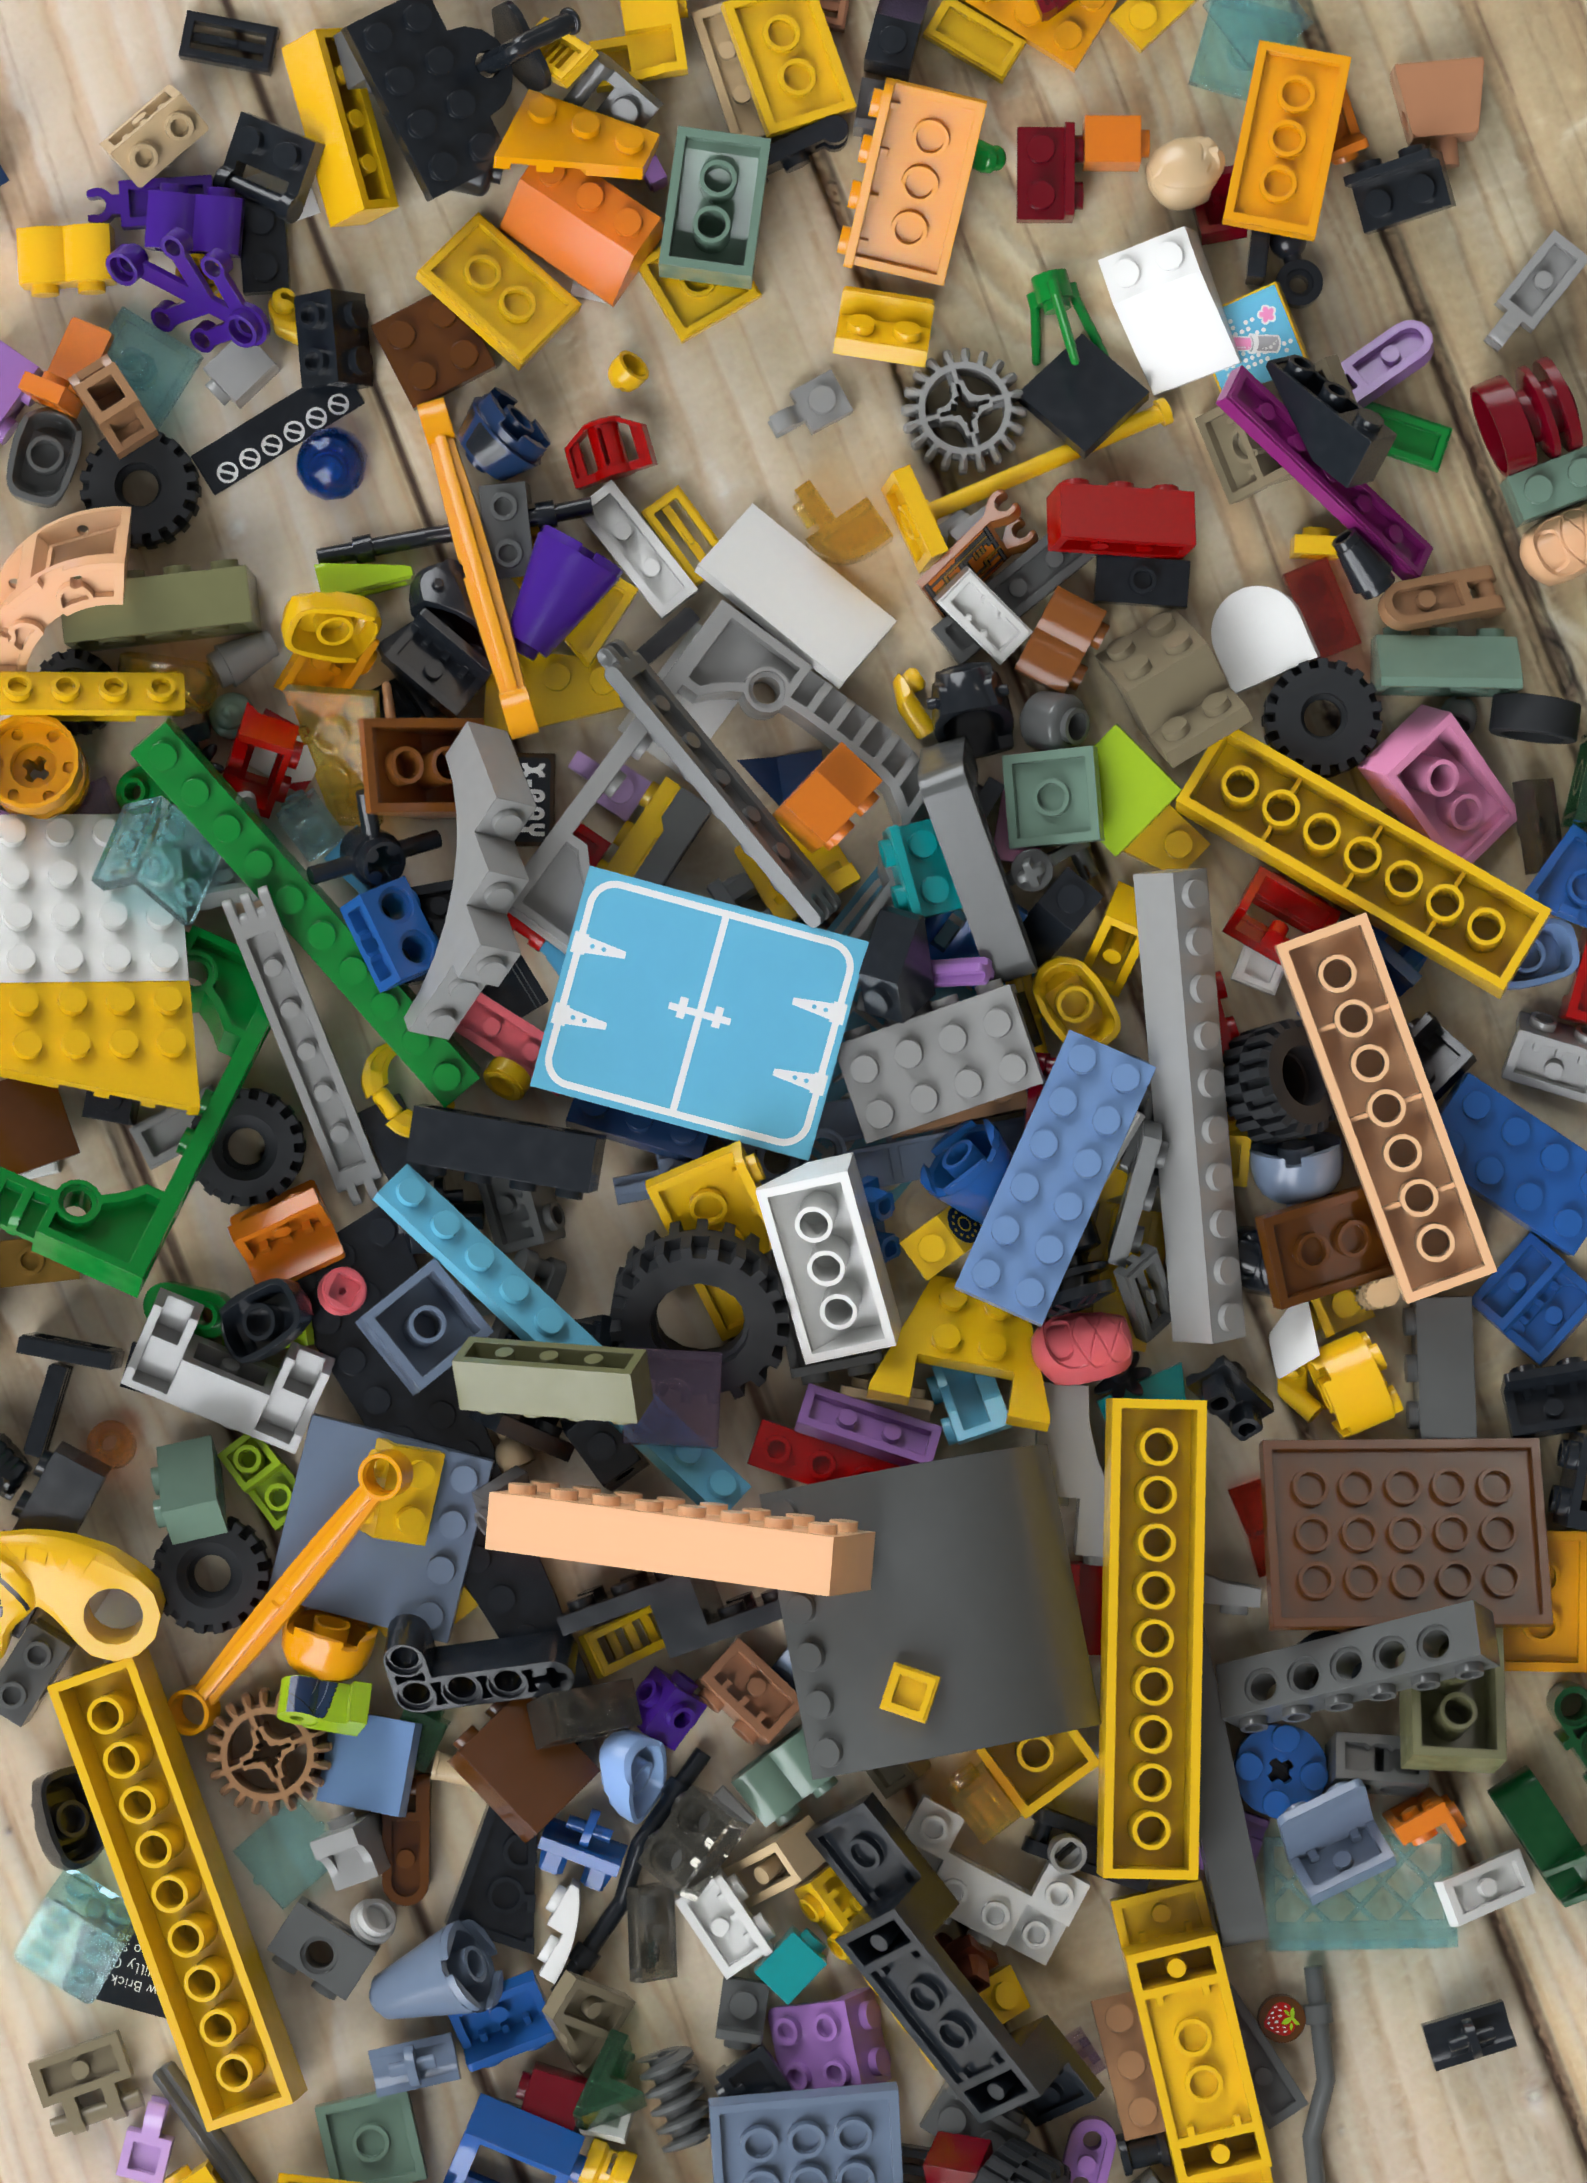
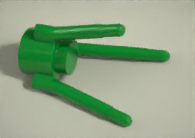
M1063 268L1053 269L1032 277L1031 282L1034 292L1026 295L1030 307L1032 364L1035 366L1041 364V308H1043L1045 315H1057L1070 362L1074 366L1079 364L1080 359L1066 312L1072 307L1071 303L1090 340L1108 355L1102 339L1080 298L1077 283L1070 282L1067 270Z

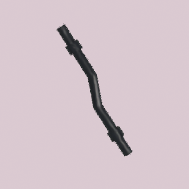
M591 497L554 504L553 500L535 503V508L529 509L530 527L539 526L540 530L543 525L557 528L558 522L594 516ZM444 524L371 538V534L352 537V542L318 548L316 553L319 564L345 563L355 560L357 564H364L376 561L375 556L450 543L453 540L449 525Z
M696 1747L676 1777L671 1775L660 1790L664 1794L631 1840L613 1900L584 1942L578 1941L568 1956L571 1959L550 1989L551 1991H553L565 1970L583 1976L586 1970L591 1972L601 1958V1955L598 1954L632 1904L648 1848L678 1805H685L694 1792L691 1786L711 1759L708 1754Z

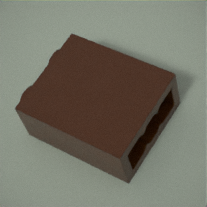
M532 1698L493 1703L484 1712L490 1720L480 1730L472 1724L452 1743L458 1751L447 1761L524 1843L536 1836L601 1771Z

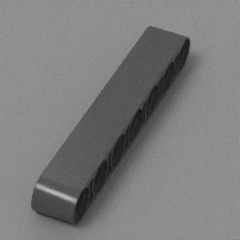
M1203 1624L1199 1848L1221 1947L1225 1948L1269 1939V1931L1225 1721L1221 1718L1219 1692Z

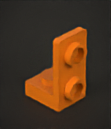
M76 317L72 318L48 370L44 371L42 377L25 371L17 388L36 403L77 419L83 403L67 378L106 355L114 340V335L110 331Z

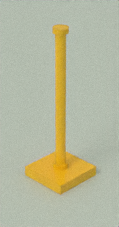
M1164 397L1153 401L1152 407L1130 416L1093 452L1161 423L1164 427L1172 424L1174 418ZM1064 444L932 502L925 499L909 464L893 471L881 488V491L917 571L922 573L929 570L948 551V547L937 525L938 519L989 498L997 490L1005 491L1079 459L1081 456L1070 446Z

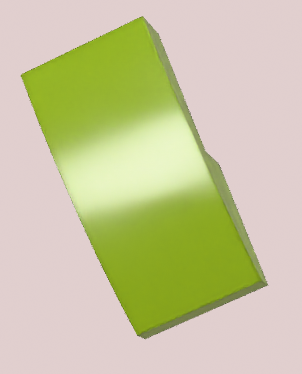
M243 1434L217 1454V1456L241 1489L249 1494L276 1531H280L284 1527L296 1476L269 1443Z

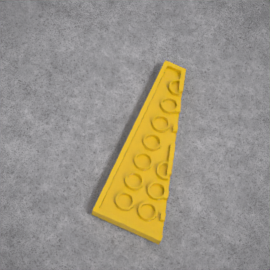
M190 981L0 983V1077L57 1089L59 1085L92 1091L94 1092L93 1096L109 1099V1096L113 1095L141 1101L140 1106L155 1108L157 1104L186 1110V1115H198L201 1106Z

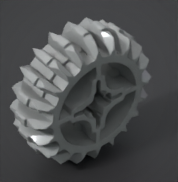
M962 348L961 362L954 363L951 351L946 350L943 351L942 355L944 367L940 368L936 360L929 358L926 360V367L931 376L928 377L918 370L913 373L912 378L921 389L914 387L905 388L904 396L915 401L916 404L903 405L901 407V414L906 417H915L916 420L906 423L903 426L905 434L920 433V436L916 437L911 443L914 451L920 450L926 444L930 447L924 456V462L927 464L933 462L937 454L944 457L940 467L942 472L946 473L950 468L951 460L959 461V475H966L968 461L974 460L978 473H983L986 469L985 456L988 455L992 463L999 465L1003 460L1001 453L997 449L999 446L1010 453L1015 450L1016 444L1007 434L1022 436L1024 433V427L1012 421V419H1022L1027 416V408L1013 406V403L1018 402L1017 400L1021 398L1023 391L1021 389L1008 390L1017 381V375L1014 372L1007 374L1002 379L998 376L1005 364L1001 359H998L991 369L985 366L988 352L981 351L977 363L969 362V348ZM961 376H970L982 380L995 391L996 395L972 394L967 389ZM947 380L950 402L946 406L937 409L936 413L926 415L925 404L930 393L941 382ZM959 395L967 408L975 407V409H978L977 413L972 412L969 428L961 415H950L951 410H957ZM1002 408L1003 419L1000 428L994 436L981 444L978 429L979 420L986 415H990L993 410ZM937 427L939 430L943 428L956 429L962 435L967 448L945 443L934 434L932 429Z

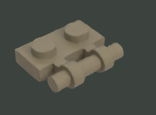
M119 2029L39 2057L28 2063L43 2108L61 2102L65 2114L50 2119V2126L55 2137L71 2131L74 2135L89 2130V2125L111 2117L116 2121L128 2117L129 2111L145 2106L140 2088L122 2093L119 2088V2081L134 2075ZM101 2088L105 2100L82 2107L78 2096Z

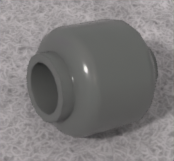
M1039 691L1033 694L1025 703L1019 718L1021 735L1028 746L1038 751L1079 747L1086 739L1090 729L1089 715L1082 701L1074 695L1053 691Z

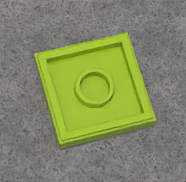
M1115 724L1095 744V747L1098 749L1105 841L1100 842L1115 857H1118L1180 794L1182 788L1118 724Z

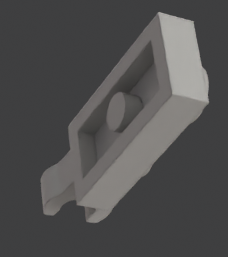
M1554 229L1494 304L1505 314L1483 341L1498 352L1519 325L1531 334L1587 264V255Z

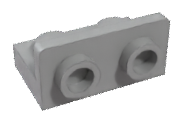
M1520 1011L1516 1020V1032L1501 1070V1078L1587 1103V1025L1573 1027L1558 1022L1555 1017L1544 1012L1535 1011L1530 1014Z

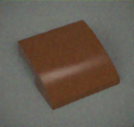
M13 1079L0 1081L1 1167L18 1175H23L34 1169L76 1156L80 1153L57 1088Z

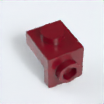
M1234 165L1224 167L1222 175L1211 191L1209 200L1192 208L1202 246L1247 238V229L1222 224Z

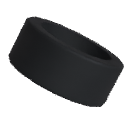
M1498 693L1493 695L1489 731L1491 734L1526 742L1544 744L1576 743L1581 706L1579 703L1546 695Z

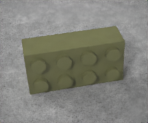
M238 559L210 562L211 569L198 571L192 570L189 564L166 566L163 568L164 575L145 576L144 570H127L123 605H101L77 611L69 616L61 615L64 643L77 651L93 652L262 632L256 576L246 565H239ZM76 576V577H72V578H74V579H80L81 576Z
M1495 1628L1500 1667L1484 1670V1675L1476 1679L1461 1680L1455 1677L1440 1681L1441 1685L1431 1690L1419 1691L1411 1688L1399 1691L1401 1769L1495 1773L1507 1760L1503 1628ZM1449 1640L1441 1645L1438 1657L1447 1651ZM1405 1651L1398 1656L1399 1666L1404 1661Z

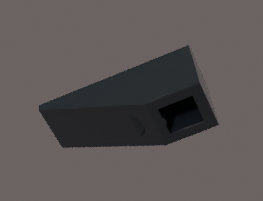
M1294 354L1269 360L1266 368L1313 462L1346 488L1374 481L1397 437V434L1384 424V419L1376 412L1363 408L1349 397L1350 393L1346 388L1335 382L1328 381L1315 370V365L1307 358Z

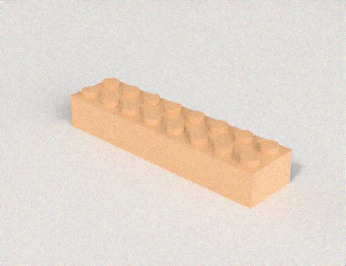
M1367 913L1275 945L1403 1300L1409 1304L1497 1272Z
M531 1480V1483L509 1482L508 1490L489 1492L485 1549L822 1596H835L871 1590L876 1532L858 1530V1521L830 1519L829 1522H817L814 1515L786 1513V1517L771 1516V1510L763 1508H743L742 1511L728 1510V1504L716 1502H700V1505L685 1504L686 1499L659 1496L657 1500L643 1499V1493L615 1491V1494L601 1493L600 1487L575 1485L573 1489L559 1488V1482L547 1480Z

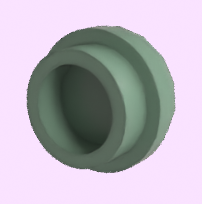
M234 692L219 696L212 703L209 710L211 727L221 737L234 740L247 701L253 706L252 702L244 695Z

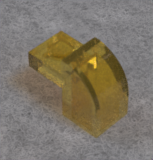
M810 480L794 490V497L797 503L792 506V509L807 530L813 525L817 529V532L805 539V546L823 561L834 565L856 564L868 559L893 541L894 535L867 497L836 518Z

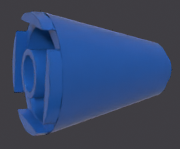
M982 1118L984 1124L977 1125L971 1119L959 1124L946 1133L931 1150L936 1157L930 1168L923 1164L920 1175L921 1184L932 1196L981 1225L1013 1157L998 1128L988 1119Z

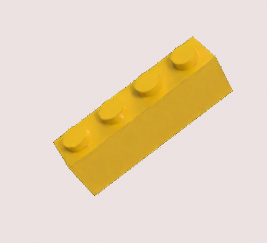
M343 28L314 29L281 48L304 134L308 138L325 144L316 171V178L330 228L366 225L399 207L367 88L351 90L347 88L334 40V35Z

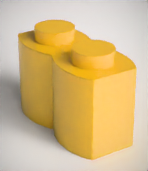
M109 223L32 226L16 229L19 285L24 290L31 291L32 297H57L60 295L59 289L78 288V294L100 295L106 293L107 286L117 285V282L109 275L106 268V258L115 250V229Z

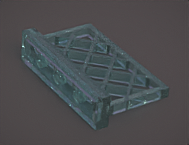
M1437 1834L1429 1841L1423 1843L1440 1844L1441 1865L1428 1877L1409 1859L1421 1844L1418 1846L1412 1845L1404 1854L1396 1846L1402 1845V1843L1395 1835H1383L1392 1852L1400 1858L1397 1865L1392 1867L1383 1878L1379 1875L1373 1876L1372 1878L1377 1884L1360 1902L1347 1890L1340 1892L1355 1908L1343 1921H1331L1317 1908L1320 1903L1312 1906L1309 1899L1293 1885L1297 1880L1295 1874L1288 1880L1274 1867V1847H1284L1281 1837H1263L1265 1914L1269 1931V1939H1265V1952L1443 1949L1458 1947L1457 1928L1450 1927L1444 1909V1919L1425 1920L1411 1906L1428 1886L1437 1893L1433 1881L1441 1872L1442 1879L1453 1874L1451 1838L1447 1834ZM1404 1863L1424 1881L1407 1901L1387 1883ZM1275 1876L1284 1884L1276 1894ZM1381 1887L1402 1906L1390 1920H1378L1364 1907ZM1289 1889L1308 1909L1296 1922H1276V1901ZM1407 1910L1416 1920L1398 1919ZM1360 1911L1369 1921L1351 1920ZM1312 1912L1322 1920L1320 1922H1304Z

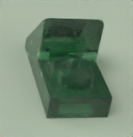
M611 2028L572 2113L577 2128L586 2131L647 2106L645 2095L642 2091L618 2082L619 2079H627L635 2061V2054L632 2053L633 2049L629 2035Z

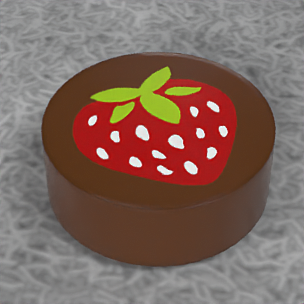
M1280 1993L1271 1995L1262 2002L1258 2010L1257 2020L1259 2027L1268 2039L1277 2043H1287L1295 2040L1303 2032L1306 2016L1302 2006L1294 1997Z

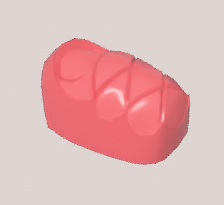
M1104 1312L1064 1314L1045 1321L1042 1327L1038 1326L1031 1337V1350L1034 1362L1054 1385H1081L1110 1378L1126 1371L1131 1365L1133 1358L1132 1337L1127 1320L1124 1316Z

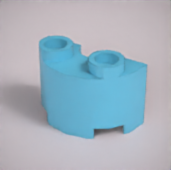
M932 1366L934 1376L926 1378L934 1404L937 1405L944 1402L948 1417L940 1419L949 1446L956 1443L961 1445L1012 1427V1425L1005 1424L1007 1409L995 1377Z

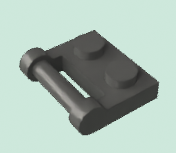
M596 51L599 56L588 66L586 72L563 101L582 107L604 80L609 82L614 89L596 112L645 128L662 107L663 103L612 58L601 51Z

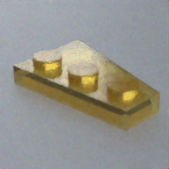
M288 684L283 693L288 706L292 705L300 725L298 732L304 745H307L317 770L314 775L333 825L360 826L356 791L363 789L364 783L358 719L380 718L379 691ZM378 815L379 825L381 826L384 822L383 815Z

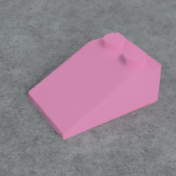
M1421 704L1357 766L1382 803L1404 825L1472 864L1522 816L1456 718L1449 711Z

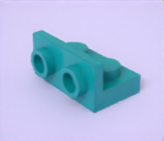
M931 819L898 826V824L888 826L882 832L883 840L878 841V848L883 866L885 868L891 867L896 884L890 887L894 907L923 915L924 919L962 909Z

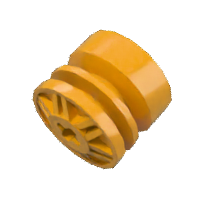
M14 715L0 722V805L9 814H24L36 819H49L60 814H73L83 804L90 787V767L72 733L59 720L47 715ZM34 769L40 772L45 769L48 776L44 780L39 777L33 780L30 774Z

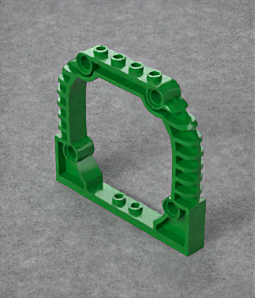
M192 925L189 932L185 931L189 978L196 979L202 984L199 986L190 985L192 1013H200L213 1035L218 1051L230 1056L231 1059L215 1091L205 1090L200 1100L201 1107L198 1114L201 1119L195 1130L190 1127L186 1128L176 1150V1153L182 1155L165 1191L145 1184L132 1190L101 1195L94 1185L80 1179L69 1180L55 1190L0 1166L1 1229L6 1230V1233L10 1235H17L32 1242L31 1251L138 1298L271 1030L270 1023L239 946L195 925ZM70 1206L80 1207L86 1214L83 1216H73L65 1208Z

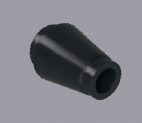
M1355 528L1345 530L1333 540L1332 546L1336 550V554L1355 594H1361L1365 600L1373 599L1385 592L1394 583L1395 576L1391 572L1393 565L1360 535Z

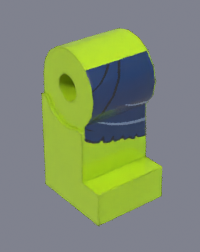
M303 1675L285 1676L281 1680L277 1718L287 1723L302 1725L304 1728L357 1737L367 1725L372 1683L353 1681L352 1684L319 1680Z

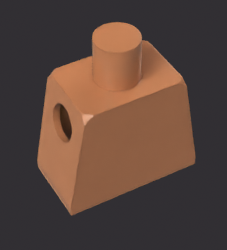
M1484 56L1395 64L1390 73V83L1408 146L1425 144V146L1430 145V148L1441 151L1447 170L1460 166L1458 143L1473 141L1479 131Z

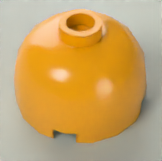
M300 1605L283 1625L281 1645L288 1664L300 1675L324 1681L342 1683L359 1675L368 1665L378 1633L377 1626L375 1625L370 1629L367 1622L321 1610H305L306 1606Z

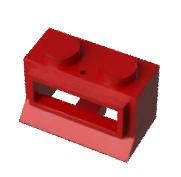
M247 701L222 776L236 792H252L256 797L260 816L269 819L275 801L282 804L285 802L292 777L285 775L287 767L296 770L304 743L296 740L300 726L260 714ZM255 746L277 753L269 778L247 771Z
M1260 866L1247 885L1222 932L1281 965L1275 945L1290 940L1286 937L1289 927L1284 922L1308 934L1336 924L1341 912L1329 906L1322 898L1312 896L1291 884L1282 875ZM1251 903L1282 921L1274 920L1268 927L1247 915L1246 912Z

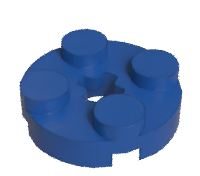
M1271 1723L1268 1724V1729L1264 1731L1248 1733L1238 1745L1234 1768L1240 1796L1255 1811L1278 1819L1291 1805L1297 1802H1308L1322 1794L1328 1781L1326 1757L1316 1739L1304 1729L1289 1724ZM1277 1758L1282 1763L1289 1759L1293 1767L1288 1771L1290 1779L1286 1782L1279 1778L1273 1782L1270 1781L1268 1774L1271 1773L1272 1767L1269 1763L1273 1759Z

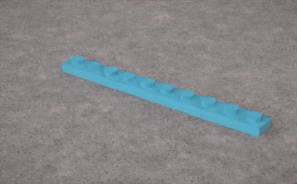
M408 1163L372 1199L521 1340L602 1346ZM654 1394V1399L638 1424L616 1425L609 1422L697 1505H700V1502L728 1504V1510H731L752 1487Z

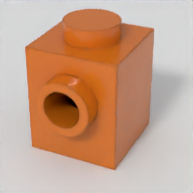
M1085 115L1082 125V135L1084 138L1082 172H1138L1141 158H1149L1150 130L1141 129V115Z

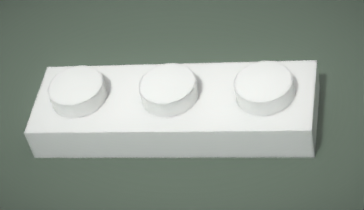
M610 480L590 496L594 516L583 517V521L662 620L699 592L696 585L613 480Z

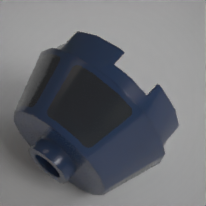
M494 387L488 394H484L482 397H474L458 431V439L466 451L467 459L477 470L482 473H488L499 481H506L541 465V457L551 443L546 432L536 419L530 423L526 416L514 407L518 402L514 397L504 390Z

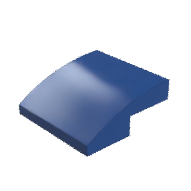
M1530 1231L1497 1268V1272L1493 1273L1472 1296V1306L1542 1368L1587 1318V1282L1566 1264V1261Z

